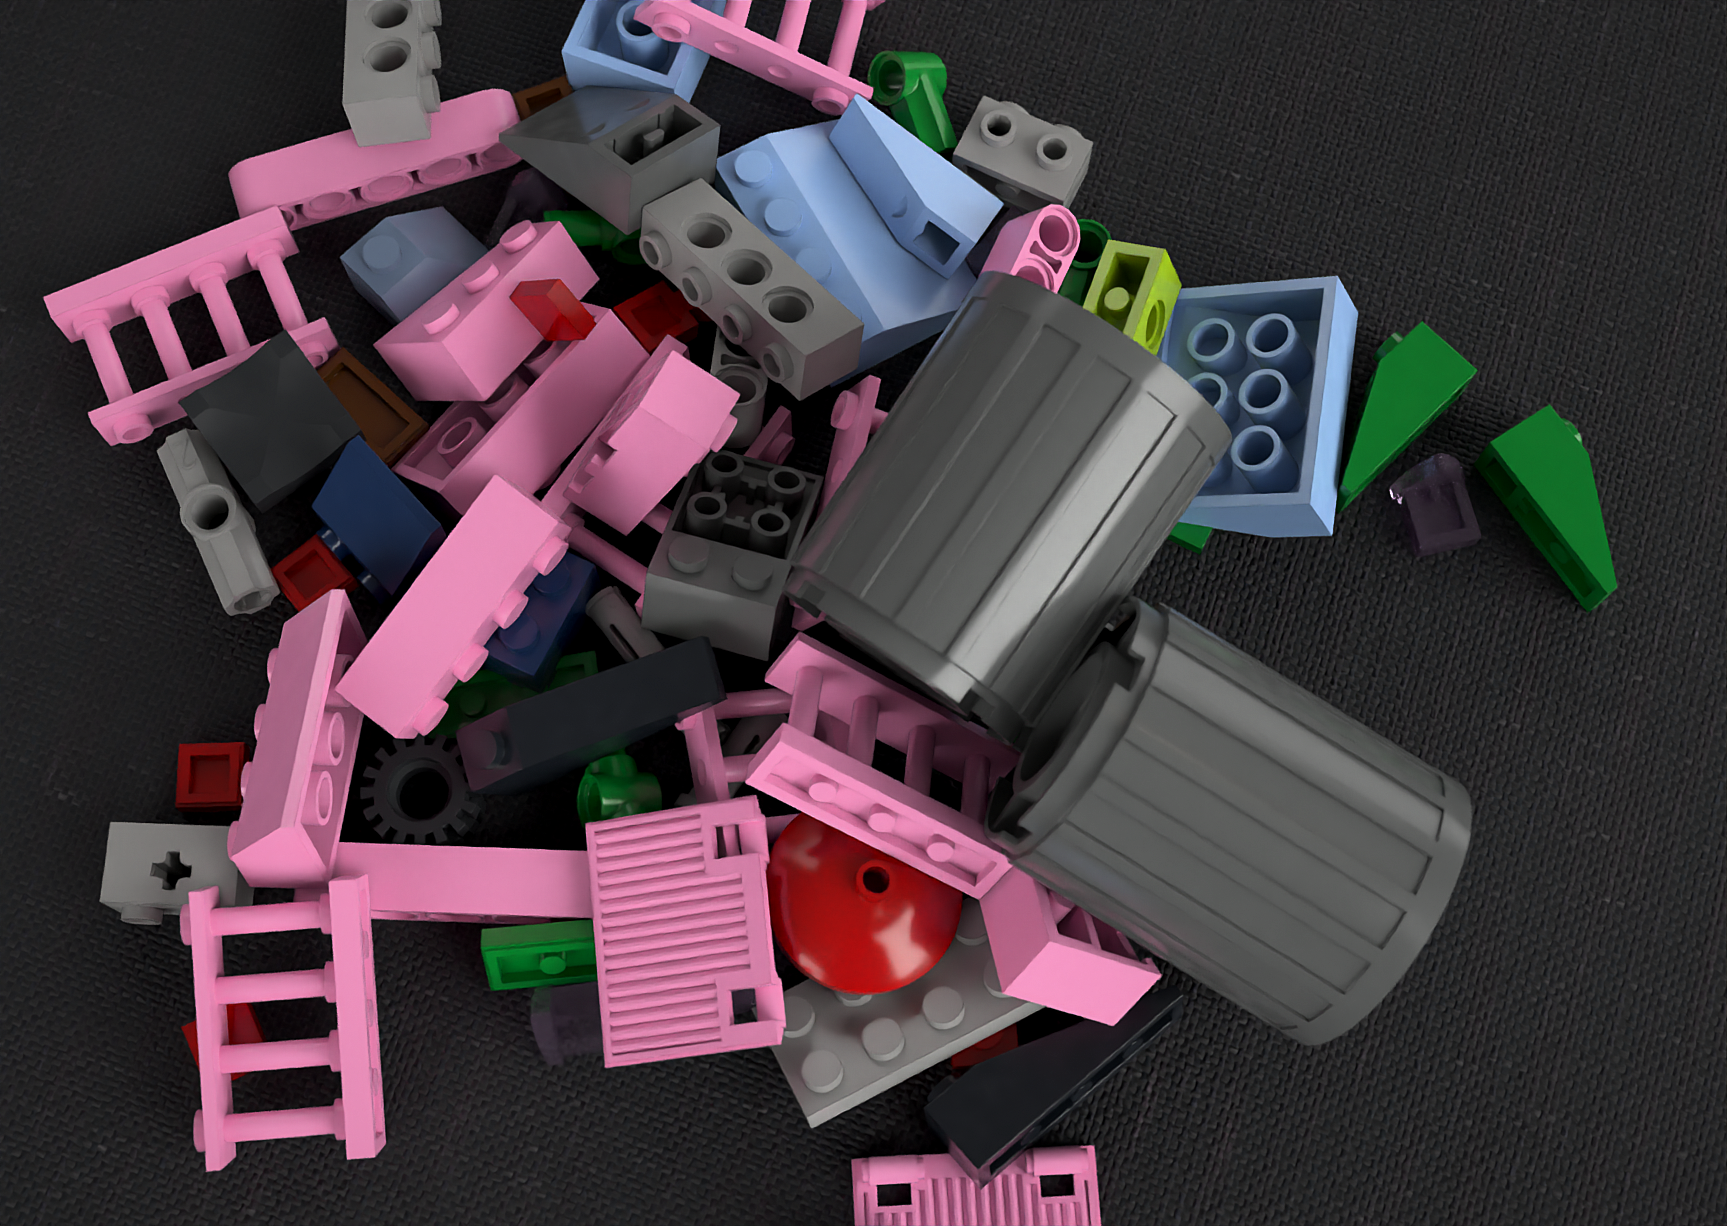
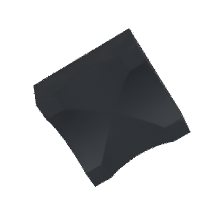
M286 329L267 341L256 353L235 369L216 381L197 389L178 402L262 514L336 463L348 442L357 435L366 442L361 428L326 385Z

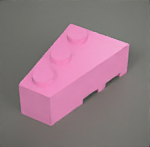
M529 220L522 221L507 230L500 238V243L375 342L373 346L416 401H486L544 339L509 298L521 281L561 279L580 301L598 282L599 278L560 221L531 223Z
M671 350L623 392L562 496L627 536L695 463L699 464L702 462L710 449L717 453L722 448L738 421L730 412L741 394L682 355Z
M1014 866L979 900L1003 994L1114 1026L1162 976L1151 958H1144L1140 962L1124 934Z

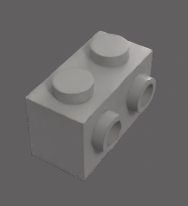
M983 95L953 153L952 165L1002 201L1004 206L1022 214H1028L1051 204L1061 205L1069 209L1088 171L1094 142L1083 138L1078 131L1062 124L1052 125L1033 117L1024 108L1013 102H998Z

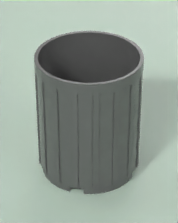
M985 271L981 273L967 293L961 306L790 559L789 563L795 567V570L781 590L814 618L817 619L821 612L826 613L827 615L824 620L840 632L839 636L964 721L969 722L974 713L982 717L981 721L989 726L986 733L996 740L1011 746L1024 725L1036 728L1232 444L1231 432L1212 405L1186 380L1146 348L1108 322L1067 298L1029 280L1004 272Z
M1135 596L1127 597L1118 608L1119 611L1127 616L1115 627L1107 623L1036 728L1024 725L1012 746V748L1022 753L1014 773L1013 783L1001 776L997 779L985 814L984 833L988 839L1002 847V854L1009 859V864L1302 1045L1308 1046L1329 1042L1354 1027L1385 998L1415 960L1439 921L1456 885L1468 848L1472 824V807L1468 792L1460 782L1436 767L1418 759L1173 608L1161 602L1155 603L1152 607Z

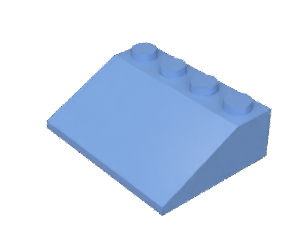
M839 119L759 137L717 158L715 173L716 191L864 323L857 369L830 384L831 387L944 330L977 280L965 260L962 261L950 279L947 280L898 243L828 138Z
M1338 276L1180 289L1156 357L1179 374L1212 405L1227 424L1232 435V444L1178 522L1265 537L1332 536L1358 311Z

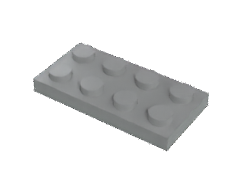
M970 896L962 901V911L956 934L943 957L926 974L911 984L887 993L856 995L835 991L808 979L784 991L786 1028H783L784 1035H782L781 1044L770 1047L812 1129L1046 1006L1002 993L980 902L978 899ZM755 1006L752 1008V1011L758 1022L757 1008Z

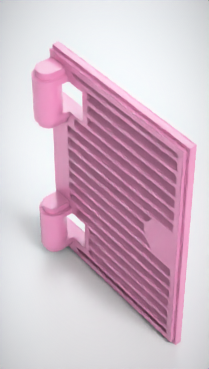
M751 795L585 823L605 1068L780 1045L782 1035H784L783 1028H786L782 979L778 978V974L775 972L765 874L767 864L770 863L765 815L761 814L757 796ZM732 824L739 825L742 855L719 858L716 827ZM755 989L758 1022L734 1025L731 991Z
M1075 1145L1028 1149L981 1190L950 1154L898 1155L851 1159L855 1226H1101L1095 1146ZM1072 1174L1074 1196L1041 1197L1040 1176ZM910 1183L912 1205L878 1207L877 1185Z

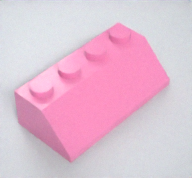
M580 302L597 323L585 340L546 341L544 338L486 401H454L390 470L402 483L454 525L459 523L495 474L524 488L532 495L536 491L549 486L559 475L560 465L577 446L585 444L601 423V420L607 415L651 357L611 309Z
M495 474L333 690L396 739H414L418 733L423 736L430 733L445 715L449 704L444 701V698L459 679L462 682H467L486 660L489 651L483 646L498 626L503 629L508 628L522 613L529 600L523 593L539 572L544 576L549 574L561 561L569 546L564 541V538L572 528L527 490Z
M331 589L286 621L283 625L279 647L273 648L268 657L267 675L270 687L266 704H260L255 714L256 749L253 762H247L244 765L241 776V792L244 802L240 819L231 824L227 837L229 859L236 864L250 887L329 889L328 881L332 878L364 713L333 689L368 644L345 590Z

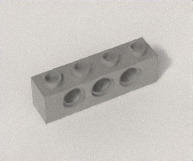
M347 0L342 104L358 147L431 139V113L440 112L441 107L437 80L432 75V69L441 67L439 42L436 33L433 31L434 26H441L442 23L439 0Z
M702 178L642 207L639 247L646 263L654 270H659L681 290L685 299L692 306L699 307L721 327L722 332L729 341L739 344L762 366L764 372L771 380L781 383L793 396L801 401L857 369L864 323Z

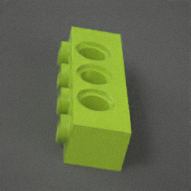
M1108 239L1083 308L1108 322L1156 356L1182 284L1166 249Z

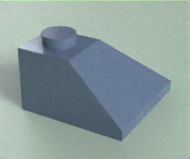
M441 206L385 217L342 254L340 259L355 290L395 327L487 254L489 250Z

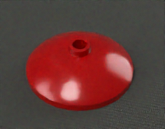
M804 812L798 814L785 827L769 853L770 863L767 864L765 874L772 936L786 958L800 972L822 986L835 991L856 995H875L900 989L919 979L933 968L943 957L956 934L962 911V891ZM873 872L880 876L884 885L882 893H872L864 886V873Z

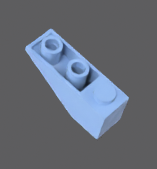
M859 94L853 97L828 137L898 243L947 280L950 279L1004 205L1002 201Z

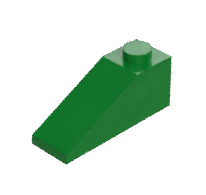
M1423 321L1405 337L1396 331L1380 346L1372 357L1378 365L1366 385L1340 470L1335 508L1338 514L1462 395L1478 371Z
M1549 404L1492 440L1473 465L1588 613L1600 605L1618 586L1589 453L1582 446V439L1576 427L1567 419L1560 418Z

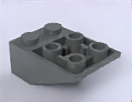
M587 85L499 133V141L616 228L629 235L641 228L643 206L699 178H702L709 185L714 184L720 124L677 94Z
M710 449L702 462L699 464L695 463L691 468L646 572L641 628L685 640H691L700 636L709 637L712 647L768 661L789 597L781 590L795 570V567L789 561L809 532L824 477L735 454L730 451L719 450L715 453Z

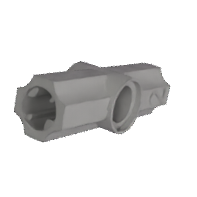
M185 428L166 437L163 446L156 451L181 507V522L194 537L224 610L230 616L242 613L252 614L271 605V601L281 591L256 537L254 519L243 507L225 464L199 429L190 430ZM228 512V517L222 525L208 530L213 518Z

